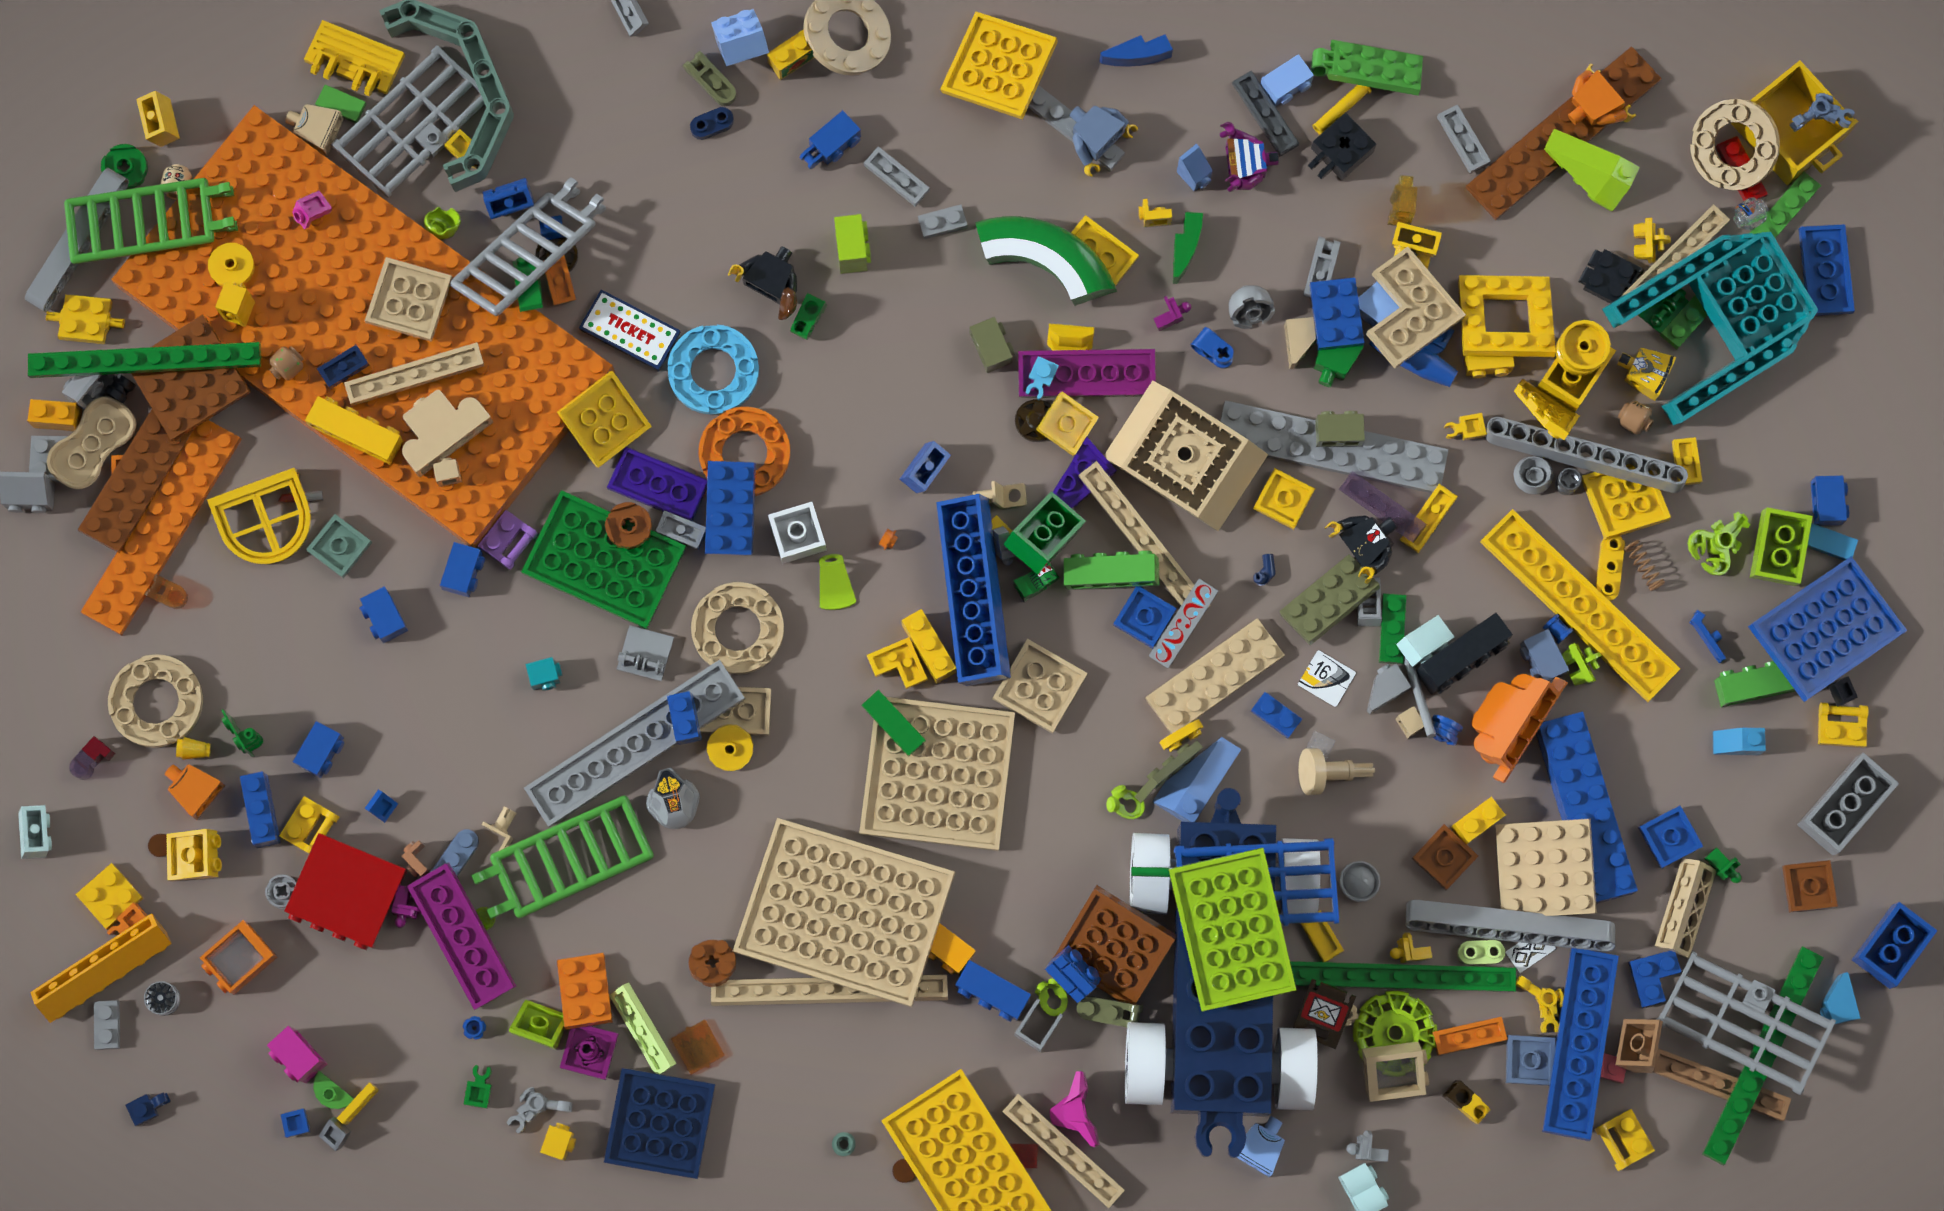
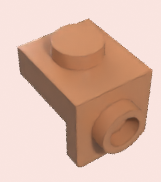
M419 840L416 843L414 841L409 843L403 851L405 853L402 855L409 864L406 868L415 878L418 875L423 877L429 873V870L415 857L425 847Z

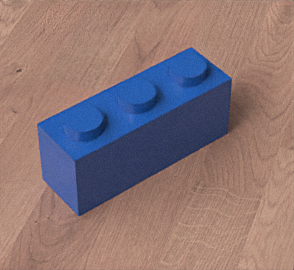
M261 771L240 776L252 844L257 848L281 843L268 775Z
M970 960L955 984V987L959 989L957 993L968 999L973 996L979 1000L978 1004L987 1010L994 1008L1000 1011L999 1016L1009 1022L1012 1019L1016 1021L1019 1019L1031 997L1030 993Z

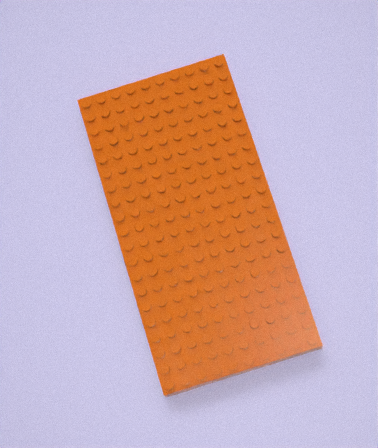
M254 105L194 178H206L209 186L230 182V185L234 187V196L210 198L212 221L234 217V221L238 223V231L214 233V241L208 244L131 255L111 280L120 290L176 331L199 316L205 315L222 344L260 342L261 367L237 368L246 383L470 547L477 548L504 511L510 507L569 432L568 427L557 411L608 372L613 371L615 373L613 365L536 309L520 312L518 298L500 315L494 316L451 286L432 342L367 324L365 318L386 257L452 275V278L460 273L470 261ZM200 188L187 189L191 237L205 235ZM320 191L332 207L331 212L311 221L309 228L304 229L294 219L293 209L295 203L305 196ZM177 198L166 212L169 240L182 238ZM158 223L146 236V244L160 242ZM225 243L243 245L252 254L255 270L245 286L248 292L251 293L250 295L254 299L255 304L246 327L224 320L215 308L223 287L212 279L208 270V260L211 253L218 246ZM229 262L227 267H232L234 262ZM472 275L462 282L494 305H497L505 298ZM476 342L479 345L485 365L483 367L354 406L350 404L344 382ZM357 345L369 366L330 390L317 368ZM283 346L287 348L292 346L304 358L302 361L303 369L291 380H285L283 377L278 380L270 372L272 366L269 363V359ZM436 390H440L456 410H458L459 403L463 399L475 398L493 420L492 424L447 457L452 458V460L456 459L462 482L439 487L436 482L434 468L419 478L402 454L403 445L411 439L418 440L406 424L403 415L414 407L413 405L418 399L426 398ZM319 396L323 399L326 396L338 402V406L344 409L348 406L358 411V416L365 419L367 416L372 417L379 422V426L384 428L390 426L398 430L403 443L392 464L389 465L308 426L305 419L317 397Z

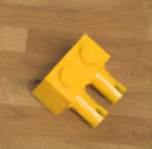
M1398 222L1392 246L1396 248L1394 256L1406 247H1409L1411 251H1415L1418 254L1417 258L1428 269L1431 257H1436L1442 233Z

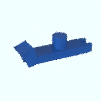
M1697 610L1689 623L1696 629L1717 662L1721 663L1726 659L1717 645L1722 636L1717 630L1711 634L1702 623L1705 614Z

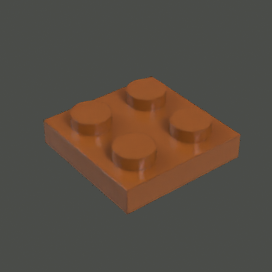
M1443 824L1412 859L1441 887L1447 890L1475 861L1478 855Z
M1830 860L1782 866L1789 913L1838 907Z

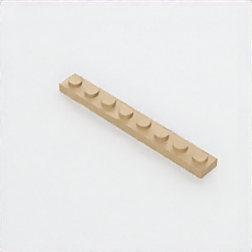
M1096 461L1078 475L1134 548L1138 552L1152 551V554L1159 558V579L1181 606L1194 587L1193 582Z

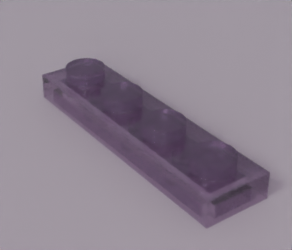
M1353 471L1339 488L1340 491L1380 520L1385 521L1391 517L1398 526L1396 531L1412 543L1416 541L1427 525Z

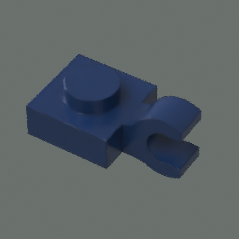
M164 1092L152 1099L149 1094H145L125 1106L134 1125L139 1126L159 1116L156 1109L170 1103L171 1100L168 1094H164Z

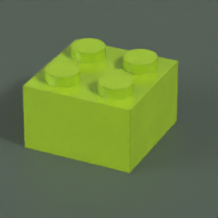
M861 214L834 217L840 273L868 271L867 263H871L870 244L865 243L869 241L867 221H862Z

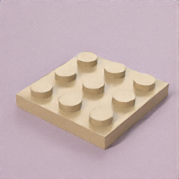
M386 257L365 322L432 342L450 288V281L453 279L452 275Z
M1027 639L1010 667L1011 678L1002 681L993 696V700L1053 734L1088 673Z

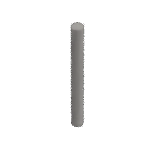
M1403 656L1427 738H1433L1436 736V732L1415 666L1412 667L1405 656Z

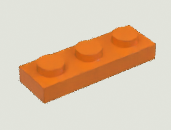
M1502 1017L1432 1032L1435 1038L1437 1056L1508 1040Z

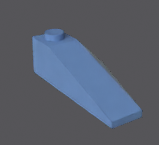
M1221 737L1168 779L1156 795L1153 803L1182 822H1195L1241 749Z

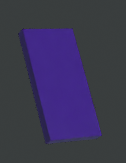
M625 447L607 489L662 512L665 510L693 522L707 490V479Z

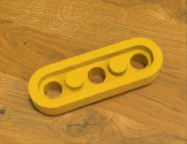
M1621 536L1608 540L1603 538L1600 544L1595 588L1610 602L1618 596L1620 591L1625 542ZM1610 541L1616 542L1617 548H1612ZM1607 564H1613L1614 570H1609ZM1610 586L1612 588V592H1606L1604 587Z

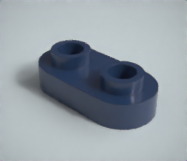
M719 107L699 115L690 123L691 133L696 139L705 140L725 132L734 123L733 114L728 108ZM724 115L726 119L721 121L718 117ZM699 124H705L703 129L697 128Z

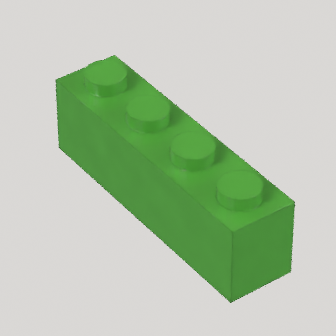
M1139 551L1136 555H1130L1129 552H1116V556H1107L1106 553H1094L1093 557H1084L1083 554H1072L1071 558H1064V586L1068 590L1159 586V558L1152 554V551Z
M1774 661L1765 663V667L1756 668V665L1742 668L1743 672L1724 671L1714 680L1721 707L1795 692V689Z

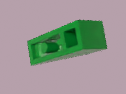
M521 257L512 261L513 267L527 276L536 269V267ZM540 278L518 297L520 312L543 308ZM515 279V285L517 287L521 282Z

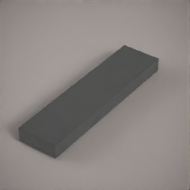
M1252 70L1232 82V85L1273 148L1278 152L1279 157L1299 146L1296 137Z

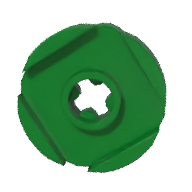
M119 144L113 146L110 152L102 158L101 172L110 168L129 180L127 189H132L144 183L148 172V163L145 156L136 147L130 144ZM123 162L130 166L125 172L119 169V167L123 166Z

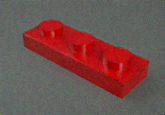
M1738 136L1721 142L1716 146L1722 161L1727 165L1740 167L1750 161ZM1762 182L1752 187L1738 190L1745 205H1749L1768 195Z

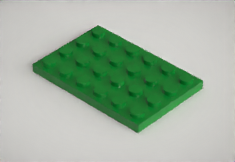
M561 490L521 573L644 629H648L687 548L686 545L651 530L650 538L641 546L633 549L619 548L609 539L605 529V521L610 512ZM626 520L622 528L631 531L635 523Z

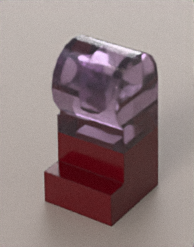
M93 736L71 761L69 766L70 772L80 780L89 779L94 773V768L104 757L110 761L116 753L97 737Z

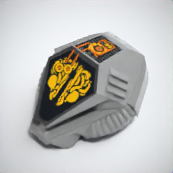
M672 768L659 770L655 788L650 789L646 806L648 812L662 826L677 830L684 828L695 817L700 795L693 783L680 778Z

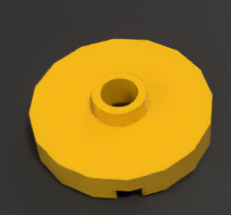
M225 243L218 246L211 253L208 260V270L212 279L222 287L225 282L230 284L238 282L245 285L254 273V259L252 254L243 245ZM229 262H234L232 267H227Z
M726 724L718 727L711 734L707 742V753L710 761L716 767L725 771H735L743 768L749 762L753 754L754 744L751 735L742 727ZM726 746H733L734 751L728 752Z

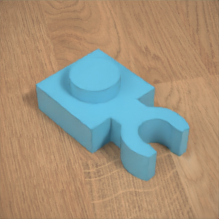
M1038 356L1029 375V378L1034 380V382L1028 385L1026 394L1029 395L1030 390L1035 388L1039 391L1037 399L1040 400L1043 396L1042 386L1050 387L1059 365Z

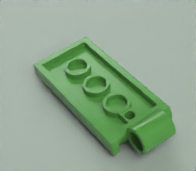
M1332 39L1330 43L1331 51L1317 48L1312 53L1311 72L1315 76L1323 77L1327 75L1328 80L1419 96L1423 56Z

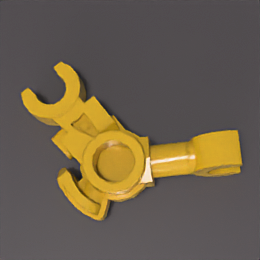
M1519 976L1516 980V986L1536 996L1535 999L1539 1004L1540 1018H1544L1540 1025L1541 1032H1547L1546 1026L1549 1023L1553 1025L1554 1032H1558L1559 1023L1555 1020V1017H1559L1556 1004L1558 1001V1006L1562 1007L1564 997L1562 989H1557L1556 991L1550 988L1540 989L1524 976Z

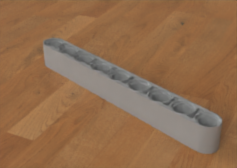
M1494 417L1487 424V435L1485 437L1493 445L1648 487L1678 493L1683 490L1688 478L1687 470L1680 465L1567 435L1565 440L1561 438L1556 439L1546 429L1517 421ZM1498 428L1502 432L1494 433L1491 429ZM1520 434L1524 439H1517L1514 435ZM1542 440L1546 445H1539L1536 441ZM1564 446L1568 451H1561L1558 447ZM1587 452L1591 457H1584L1581 453ZM1609 458L1613 463H1606L1603 459ZM1631 464L1636 469L1630 470L1626 467V465ZM1648 471H1656L1658 475L1653 476ZM1671 477H1678L1681 481L1675 482Z
M1411 900L1406 904L1405 925L1413 931L1602 952L1611 951L1615 948V924L1611 921L1560 915L1545 916L1542 913L1423 900Z

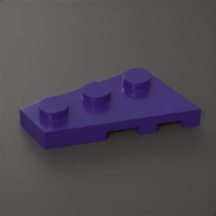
M1088 437L1085 438L1079 451L1053 491L1055 495L1072 509L1091 494L1090 490L1079 478L1078 475L1096 461L1109 477L1113 476L1117 471Z

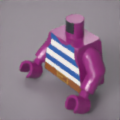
M1231 122L1221 124L1220 127H1223L1226 131L1221 132L1220 137H1229L1225 145L1229 174L1225 182H1230V187L1227 189L1229 192L1235 189L1251 190L1265 178L1267 166L1279 164L1278 152L1265 153L1263 141H1259L1256 137L1236 129Z

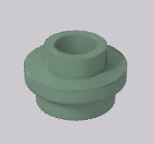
M847 1132L838 1133L832 1140V1148L839 1156L850 1155L856 1146L854 1137ZM841 1140L848 1141L846 1149L840 1148L839 1143Z

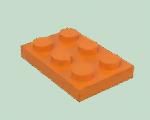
M604 953L557 960L565 1029L612 1023Z

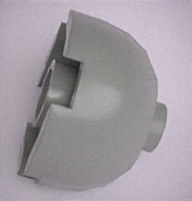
M1243 286L1231 296L1229 301L1230 318L1234 325L1241 329L1252 328L1251 324H1256L1260 321L1265 324L1275 313L1274 302L1270 294L1260 286Z

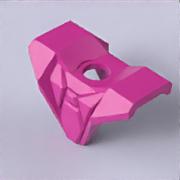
M1076 1071L1069 1095L1050 1109L1051 1122L1056 1126L1079 1131L1091 1147H1096L1100 1145L1097 1129L1088 1119L1085 1107V1099L1088 1093L1086 1074L1083 1071Z

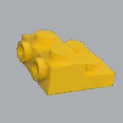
M201 829L167 834L168 881L200 880L218 877V871L222 869L221 859L218 858L221 837L217 834L216 830Z

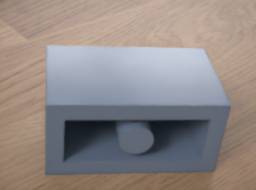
M1549 629L1523 640L1520 644L1521 656L1525 661L1528 660L1532 668L1530 669L1532 677L1552 681L1555 677L1559 678L1569 671Z

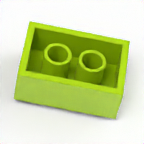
M1768 507L1763 509L1760 516L1750 578L1790 586L1801 584L1813 516Z

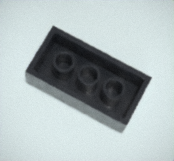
M1496 612L1422 663L1417 669L1418 677L1431 695L1435 692L1441 694L1451 687L1450 685L1454 683L1453 680L1455 678L1457 681H1460L1473 670L1472 667L1474 665L1476 668H1479L1491 657V653H1494L1496 656L1506 649V646L1510 644L1508 640L1513 634Z

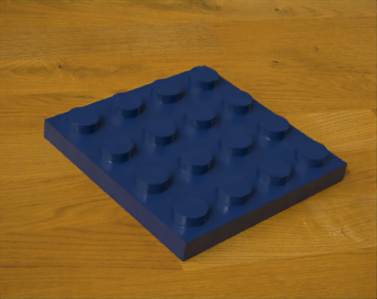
M622 1068L604 1163L698 1179L716 1085Z

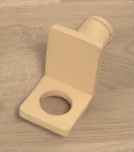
M992 481V489L973 491V495L981 494L989 498V503H993L1001 509L1027 505L1026 485L1024 483L1002 486L996 481ZM1015 489L1019 490L1021 493L1020 499L1017 502H1011L1009 500L1010 492Z
M505 806L495 824L482 823V826L505 838L499 851L510 846L513 838L508 835L507 829L517 814Z

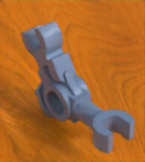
M1819 93L1816 94V100L1812 103L1808 112L1803 115H1797L1792 119L1793 122L1790 123V127L1794 132L1801 129L1812 119H1825L1834 124L1837 121L1841 127L1848 128L1851 122L1844 117L1852 118L1855 112L1851 109L1841 110L1840 106L1832 104L1833 96Z

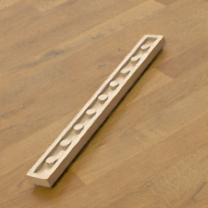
M947 975L922 976L914 1001L948 1000ZM818 978L728 980L723 985L711 987L712 1006L892 1002Z

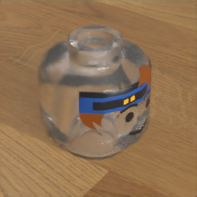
M1750 197L1735 207L1733 220L1739 228L1743 227L1747 231H1752L1766 222L1769 210L1763 200Z

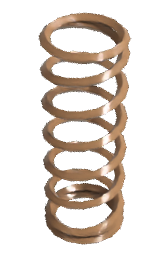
M1636 540L1626 546L1624 550L1625 552L1633 551L1629 556L1630 559L1637 558L1633 565L1643 564L1637 572L1647 571L1643 574L1642 579L1651 578L1646 583V586H1649L1648 589L1653 591L1665 584V581L1661 579L1650 583L1660 572L1645 577L1655 568V565L1641 570L1651 559L1636 563L1647 554L1645 551L1632 556L1643 547V545H1639L1630 549L1640 542V540Z

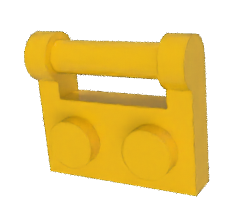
M1821 702L1819 705L1818 745L1865 748L1867 746L1868 706L1837 707ZM1828 714L1858 716V723L1828 721Z
M303 796L279 836L309 854L318 833L326 836L333 823H337L340 817ZM320 816H325L326 819L309 845L304 843Z
M1632 1109L1623 1112L1594 1129L1597 1135L1601 1136L1616 1162L1615 1167L1617 1171L1626 1168L1655 1151ZM1612 1127L1629 1155L1625 1159L1608 1131Z

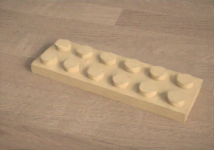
M1257 618L1146 696L1145 699L1172 734L1196 720L1282 659L1285 654Z

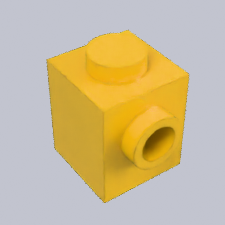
M556 1123L555 1127L549 1125L540 1153L565 1161L568 1152L572 1153L576 1143V1139L573 1138L574 1133L569 1132L570 1127L560 1123Z

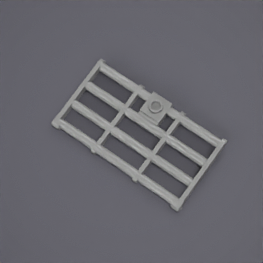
M438 45L431 50V54L408 76L402 77L399 80L400 83L371 110L368 109L365 112L366 115L347 133L331 144L332 149L342 155L387 198L392 195L391 192L420 165L423 166L429 156L432 155L434 157L444 148V144L485 105L482 96H480L453 122L443 114L471 87H474L479 93L480 91L476 81ZM441 57L449 67L420 93L412 83ZM457 72L465 81L436 107L428 98ZM408 89L416 98L385 125L377 116ZM424 104L432 112L404 139H401L393 132L420 105ZM438 118L448 126L443 132L433 124ZM373 121L381 130L352 157L343 148ZM387 136L392 138L397 145L371 170L367 171L359 164ZM415 140L424 148L419 154L409 147ZM405 150L413 160L389 183L383 186L375 177Z
M1693 951L1668 1002L1656 1020L1663 1021L1662 1028L1672 1029L1702 1044L1703 1048L1707 1049L1708 1047L1749 1067L1750 1071L1754 1072L1755 1070L1792 1088L1793 1092L1801 1095L1836 1020H1829L1790 1001L1789 997L1785 996L1784 998L1776 994L1775 989L1756 980L1751 982L1742 978L1743 975H1736L1697 956L1698 953ZM1692 964L1733 983L1728 995L1688 977L1687 974ZM1682 984L1722 1003L1723 1005L1718 1015L1716 1016L1677 997ZM1738 986L1748 990L1743 1002L1732 998ZM1770 1002L1780 1006L1775 1018L1765 1014ZM1671 1006L1679 1007L1713 1024L1708 1035L1705 1036L1666 1017ZM1727 1007H1731L1770 1026L1765 1039L1723 1019L1722 1017ZM1787 1009L1826 1028L1822 1040L1820 1041L1779 1021L1784 1010ZM1717 1027L1760 1047L1755 1059L1713 1040L1712 1037ZM1776 1029L1817 1049L1812 1060L1809 1061L1770 1042L1769 1040L1774 1030ZM1764 1050L1805 1069L1806 1072L1801 1082L1760 1063L1759 1060Z

